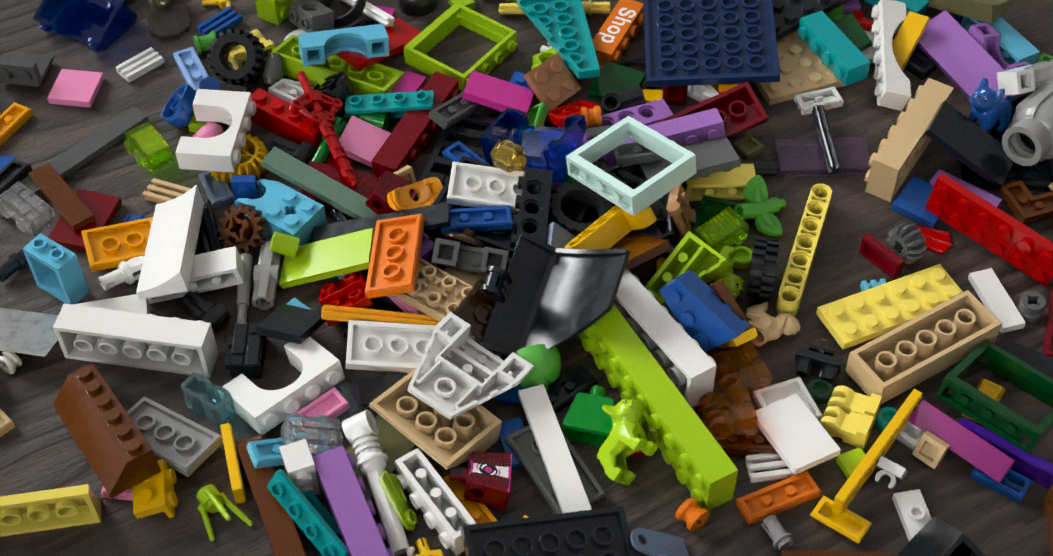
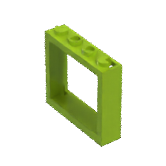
M456 2L403 47L405 64L431 77L434 72H438L459 79V89L462 93L465 90L472 70L489 75L492 69L501 64L510 53L515 51L517 48V32ZM459 25L498 43L464 74L425 55Z

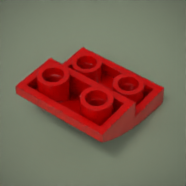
M362 270L348 273L342 280L336 283H328L319 291V302L322 307L323 305L366 309L373 305L372 298H367L365 294L367 280ZM333 320L326 321L329 327L341 322Z

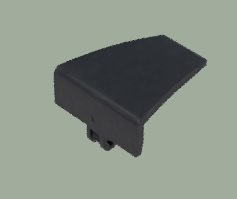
M520 234L507 271L496 266H488L485 282L479 288L482 294L496 300L480 346L506 360L512 352L517 354L516 351L530 345L545 344L546 349H552V345L559 347L568 342L612 309L630 251L627 249L555 248L529 234Z

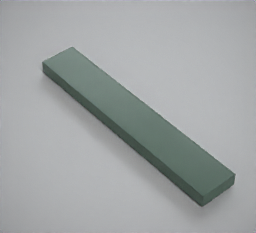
M274 147L261 161L262 167L354 219L377 215L366 206V197L277 147Z

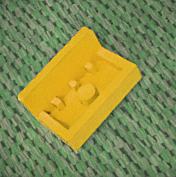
M163 459L157 461L161 469L160 473L133 487V514L137 519L164 512L169 519L175 517V507L178 506V500L174 492V484L177 483V477L174 469L169 468Z

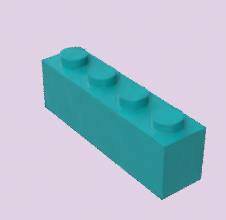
M823 11L800 18L799 38L810 47L811 51L822 60L823 64L833 72L835 77L844 86L867 78L870 61Z

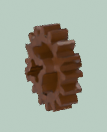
M239 203V206L232 205V212L225 210L226 218L219 219L223 224L222 227L217 228V231L223 234L219 237V240L225 241L223 248L236 246L239 254H253L254 247L261 248L259 241L266 240V237L262 234L268 231V228L263 227L267 219L260 217L262 211L257 210L256 206Z

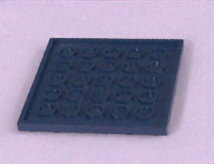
M644 0L647 87L739 84L747 81L748 83L780 82L772 0Z

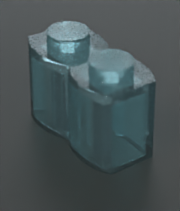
M192 373L180 385L187 407L194 413L205 415L210 423L220 427L222 424L229 423L237 415L230 392L221 386L212 385L211 381L204 375Z

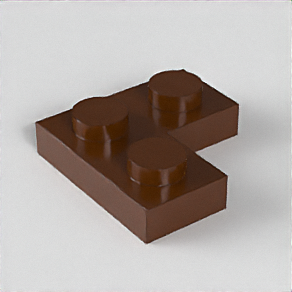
M1022 181L1000 187V195L1022 224L1053 216V191L1033 196Z

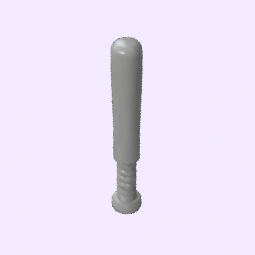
M242 253L240 256L243 260L244 283L237 285L236 307L238 309L236 324H247V310L250 303L253 257L249 253Z

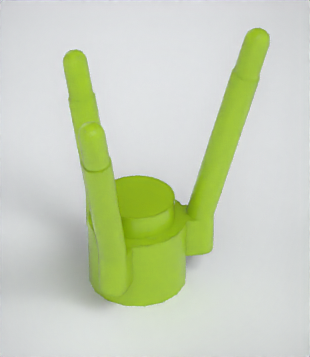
M206 485L198 491L197 499L200 505L197 509L202 515L211 542L215 541V536L208 512L216 513L219 511L229 521L231 516L223 507L224 504L248 526H253V522L224 493H220L215 485Z

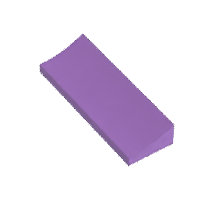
M946 10L931 19L917 46L931 61L937 64V67L969 100L973 92L979 88L983 78L988 79L991 89L998 90L997 72L1005 70ZM1019 94V95H1004L1003 98H1006L1007 96H1011V97H1012V100H1011L1010 103H1012V102H1014L1016 99H1018L1020 96H1022L1023 94Z

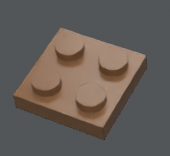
M558 52L523 76L539 101H545L549 105L548 110L554 109L581 90V87Z

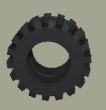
M228 29L227 33L223 31L219 33V38L214 37L212 40L214 45H209L208 49L211 50V54H207V59L211 60L208 65L214 69L212 73L215 76H218L221 81L238 86L252 84V80L257 81L260 78L258 75L259 73L263 74L264 69L262 67L266 63L264 57H267V52L263 51L265 46L259 42V38L240 29ZM242 45L247 53L246 62L240 69L233 70L229 64V54L234 47Z

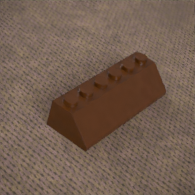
M91 363L70 373L55 399L53 407L109 496L113 498L160 473L161 469L152 448L95 365Z

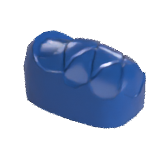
M188 83L179 87L168 99L161 117L175 128L186 127L194 114L192 104L196 95L195 90Z

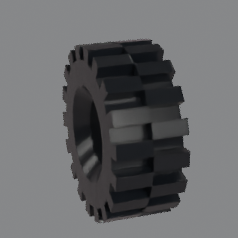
M755 236L746 297L771 300L780 240Z

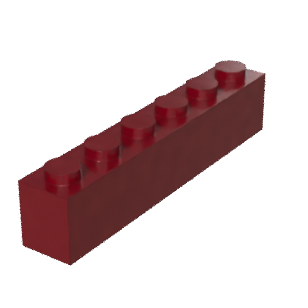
M434 72L422 89V91H434L433 109L461 93L459 79L438 72ZM433 109L410 110L404 114L372 159L373 174H376L379 178L384 171L393 173L407 165L411 166L413 162L417 161L422 148L428 145L431 135L440 127L428 117Z

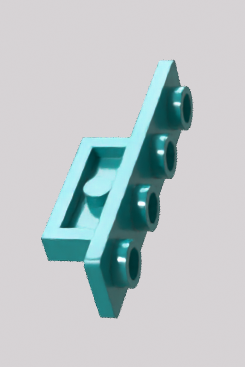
M434 91L351 95L346 98L344 111L345 114L380 112L390 115V118H402L410 110L433 109Z
M282 469L276 471L267 488L323 556H347L349 549L339 539L341 534L335 519L312 491L309 490L302 494Z

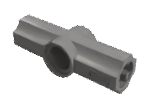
M266 241L264 245H261L258 265L255 264L253 271L254 291L252 304L260 310H269L270 307L274 306L277 286H280L282 254L269 251L271 241Z

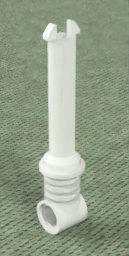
M364 410L342 422L344 434L353 445L352 447L357 457L356 470L367 477L388 545L391 547L394 556L407 552L408 556H413L415 548L414 546H409L402 522L379 483L389 458L381 450L377 437L379 428L376 419L369 410Z

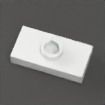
M920 489L894 493L892 497L909 541L932 519Z

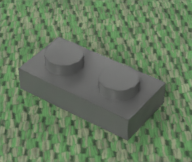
M637 142L622 144L613 149L616 165H622V167L663 160V157Z

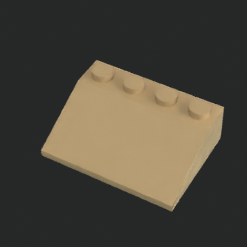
M416 368L369 403V407L446 470L467 462L469 454L472 452L487 451L499 440L502 421L482 405H478L450 420L409 393L407 389Z

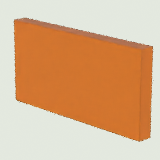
M423 214L376 221L365 288L367 298L415 292L425 222Z

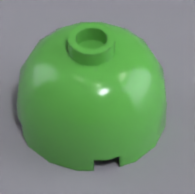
M536 344L516 351L518 356L534 365L533 370L519 383L522 387L530 388L544 384L545 389H548L559 377L561 357L556 346L552 345V349H546L545 344Z

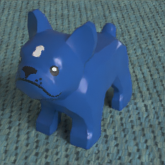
M983 78L979 88L969 98L972 108L968 119L974 123L978 119L980 121L979 127L988 134L999 120L1000 126L997 129L1005 132L1008 129L1013 106L1010 103L1012 97L1007 96L1003 98L1005 89L995 91L989 87L988 79Z

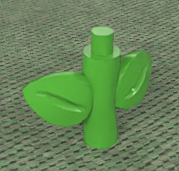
M760 174L756 175L746 184L744 188L746 203L736 204L734 208L735 216L738 220L755 219L757 230L764 235L771 237L782 236V226L773 214L785 208L786 202L784 199H778L777 197L768 198L764 179Z

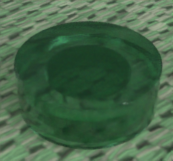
M813 379L807 387L816 404H826L832 398L833 386L825 379Z

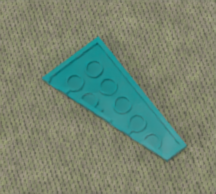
M517 0L518 6L555 51L558 52L578 79L600 76V67L581 0Z

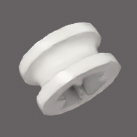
M2 352L0 368L9 374H14L16 372L15 368L22 366L21 359L13 352Z

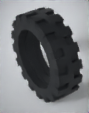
M578 181L573 182V184L565 183L562 188L559 186L551 196L548 221L551 223L555 222L573 235L578 236L595 221L578 223L570 220L561 210V206L569 201L588 203L596 210L598 219L612 208V204L606 198L584 184H580Z

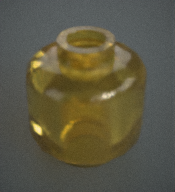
M503 140L495 144L491 151L493 165L509 174L522 170L526 165L527 158L525 157L524 148L514 142Z

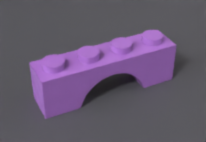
M989 23L970 26L968 33L1005 71L1030 65L1028 62L1008 64L1000 51V34ZM1029 92L1024 93L1020 97L1028 96Z

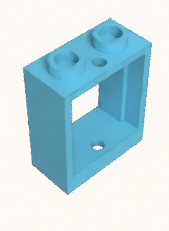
M41 233L23 248L39 288L62 302L71 305L77 304L90 292L77 255Z

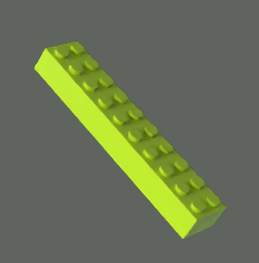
M613 304L612 309L607 314L578 334L585 351L592 354L596 366L599 370L605 372L611 387L616 388L620 393L621 400L634 398L643 405L644 411L640 419V426L643 425L646 429L650 441L658 445L664 461L668 465H672L679 482L687 486L691 497H694L699 502V505L708 511L732 500L738 469Z

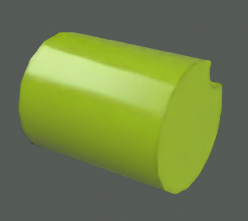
M274 231L269 251L295 257L300 238Z

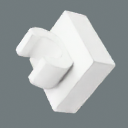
M881 456L876 465L881 471L876 474L875 481L879 483L883 476H889L891 482L888 488L892 490L896 486V478L903 481L908 471L906 468Z

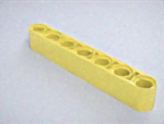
M815 184L811 188L779 289L776 303L777 314L789 313L795 316L798 312L832 196V190L826 184Z

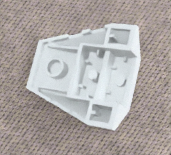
M451 312L435 326L431 339L424 350L423 357L407 389L409 393L450 420L519 385L534 368V365L514 352L504 361L469 338L471 325Z

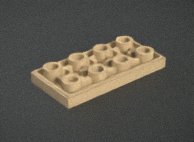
M420 258L415 292L392 296L440 322L450 312L454 311L473 286Z

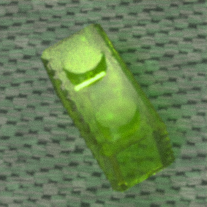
M149 121L124 133L126 138L124 145L130 154L134 152L135 159L140 167L144 165L148 171L152 172L153 169L156 170L157 167L160 168L161 165L164 166V164L172 162L173 157L169 144L165 142Z
M728 206L727 209H724L712 219L706 221L705 224L695 229L693 234L720 253L724 246L731 247L734 244H742L748 237L749 225Z

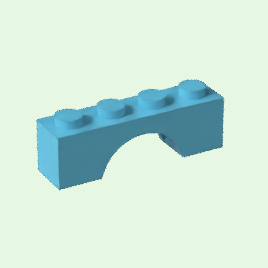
M384 24L298 34L299 53L303 66L325 64L331 55L341 51L359 52L367 58L389 56V37Z

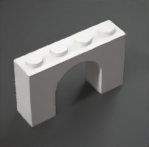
M198 89L192 104L196 121L221 122L230 127L224 133L210 138L181 136L175 152L179 169L234 173L236 164L240 163L241 148L245 147L246 132L250 131L251 116L255 115L256 103L252 102L251 92Z
M310 336L302 344L289 342L284 345L290 364L301 372L299 378L291 385L278 390H264L257 387L246 376L240 374L221 387L227 405L261 436L345 379L340 360Z

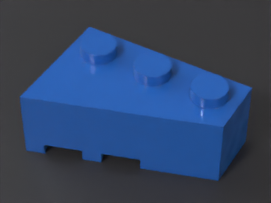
M692 270L672 279L659 290L677 321L684 327L685 332L699 343L700 348L704 352L738 337L750 325L745 319L742 321L731 311L732 307L729 304L722 303L713 294L714 291Z

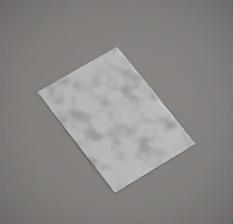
M0 308V351L45 357L58 341L53 329L58 315Z

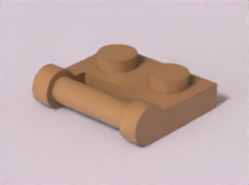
M682 184L670 191L666 207L679 232V241L684 238L688 231L692 232L693 223L696 222L695 210L691 209L689 195L687 191L684 192Z

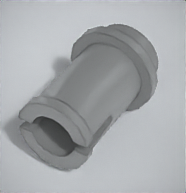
M771 515L763 520L761 527L772 539L775 549H779L781 552L782 549L792 547L794 544L792 540L793 535L790 532H786L775 515Z

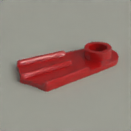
M917 226V229H922V235L926 237L927 250L943 255L952 247L949 232Z

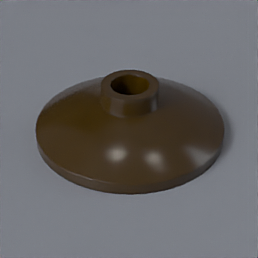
M463 228L462 232H446L443 234V237L456 239V241L464 245L478 248L487 247L476 238L477 232L467 228Z

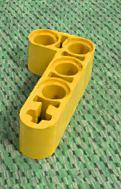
M615 205L571 240L564 248L610 249L631 230L646 228L653 224L657 218L651 206L632 216Z

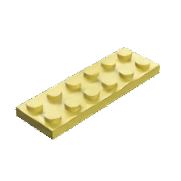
M941 264L822 305L817 308L816 314L843 350L882 336L963 293V291Z

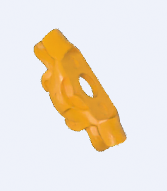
M437 177L426 178L422 181L394 189L388 193L387 201L389 206L395 211L433 205L443 185ZM411 189L417 192L419 196L418 201H414L410 197L409 191Z

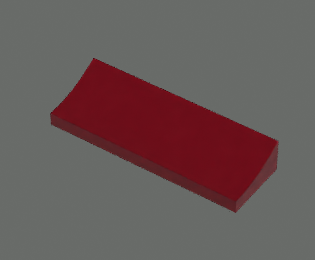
M747 81L656 123L717 108L724 122L725 136L727 139H730L768 122L769 117Z

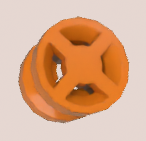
M594 106L592 109L581 107L583 130L589 127L602 126L600 106Z
M694 497L687 499L675 513V517L680 522L684 521L686 528L691 533L699 530L710 516V512L706 508H701L699 502Z

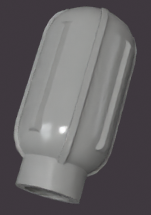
M1053 77L1016 106V113L1012 118V122L1003 134L1002 145L1005 153L1012 161L1019 165L1032 166L1039 161L1053 159Z

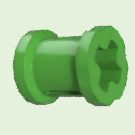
M214 31L197 37V35L193 36L198 54L209 50V45H214L212 41L216 37Z

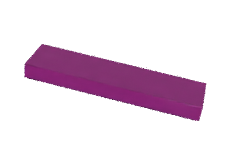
M924 399L909 419L910 423L923 432L929 431L949 444L951 451L998 483L1003 481L1016 460Z

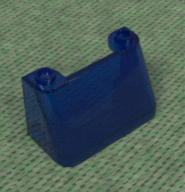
M42 0L33 19L39 23L38 27L48 33L54 31L88 45L87 47L90 50L99 53L100 51L105 52L135 24L138 15L120 0Z
M506 108L479 137L486 162L497 168L524 171L525 167L553 171L552 183H563L569 176L566 156L580 147L587 130L585 116L575 114L568 116L564 122L565 129L531 126L524 112L518 109Z

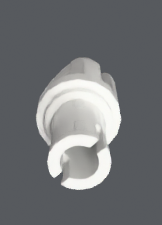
M138 256L126 262L122 261L119 263L118 269L98 277L104 291H108V289L123 282L130 285L138 280L144 256Z

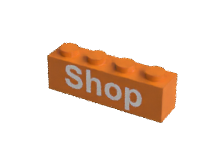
M634 0L618 1L592 40L600 68L603 67L606 60L619 63L622 52L628 49L631 38H635L638 27L645 22L644 3Z

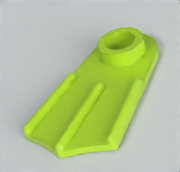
M383 471L379 483L403 526L408 531H413L415 524H417V517L406 503V496L396 478V474Z

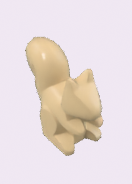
M768 302L750 306L746 310V317L750 319L748 320L750 325L747 328L755 327L758 334L757 338L748 342L758 347H761L768 341L780 338L782 334L790 336L800 331L799 320L793 315L781 313L774 318L767 314Z

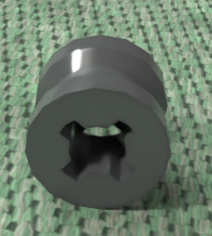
M1026 291L1021 295L1017 309L1025 321L1035 322L1041 317L1046 300L1039 292Z

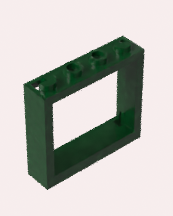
M985 339L945 376L936 397L1018 448L1031 454L1053 429V409L1038 425H1035L961 379L980 363L1053 407V379ZM986 356L989 360L986 361L982 357ZM949 390H953V391H954L953 395H951V394H949V393H947V392H948ZM1025 436L1031 438V444L1024 440Z

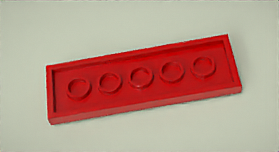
M942 173L936 179L925 206L926 210L1045 287L1052 282L1053 242Z

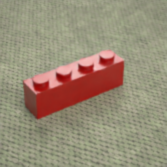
M260 88L251 95L252 102L256 103L255 115L251 116L252 122L298 144H301L303 141L309 142L316 150L318 149L322 141V133L318 125H312L308 118H304L300 114H292L289 111L290 103Z

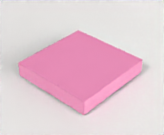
M61 69L47 98L49 104L91 108L103 83V72Z
M352 115L339 141L349 158L372 168V159L391 133Z

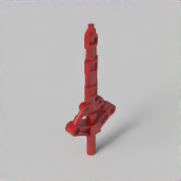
M301 71L296 76L304 90V94L292 101L289 111L294 115L300 114L304 118H308L312 125L319 126L335 161H337L341 168L340 172L344 180L352 188H356L358 186L357 174L354 168L351 167L345 149L341 145L332 125L335 116L343 106V102L338 98L319 92V90H313L305 72Z

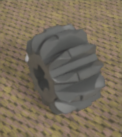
M901 223L888 232L889 238L887 242L890 244L889 249L904 259L905 264H912L926 255V249L928 248V245L925 243L926 237L922 235V229H917L915 223Z

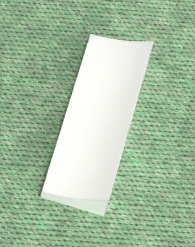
M197 185L173 200L156 204L136 291L139 300L188 291L204 201Z

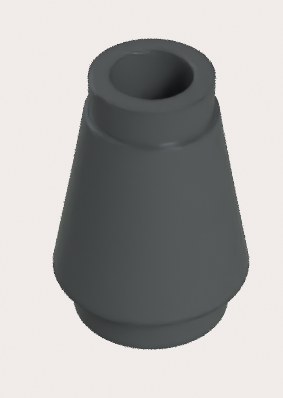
M268 53L262 74L265 84L274 85L283 79L280 53Z

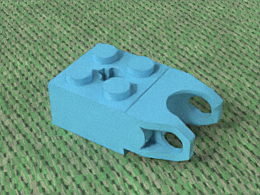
M259 179L257 184L258 191L263 195L261 198H238L235 201L236 206H239V203L256 206L257 210L262 211L260 217L267 219L263 227L268 228V231L263 232L262 235L269 239L272 238L274 231L298 237L300 238L299 246L304 245L313 239L314 226L327 224L324 205L278 181Z

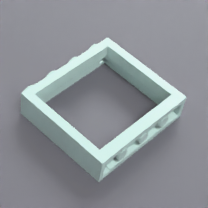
M630 116L622 119L566 156L569 176L632 216L637 215L697 173L696 155ZM630 138L673 163L636 189L630 188L592 164Z

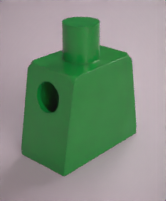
M591 387L590 394L577 393L562 424V432L569 441L601 447L613 428V421L602 409V406H613L614 400L605 397L606 390L603 387Z

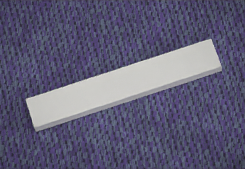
M544 384L519 390L518 396L562 513L592 510Z

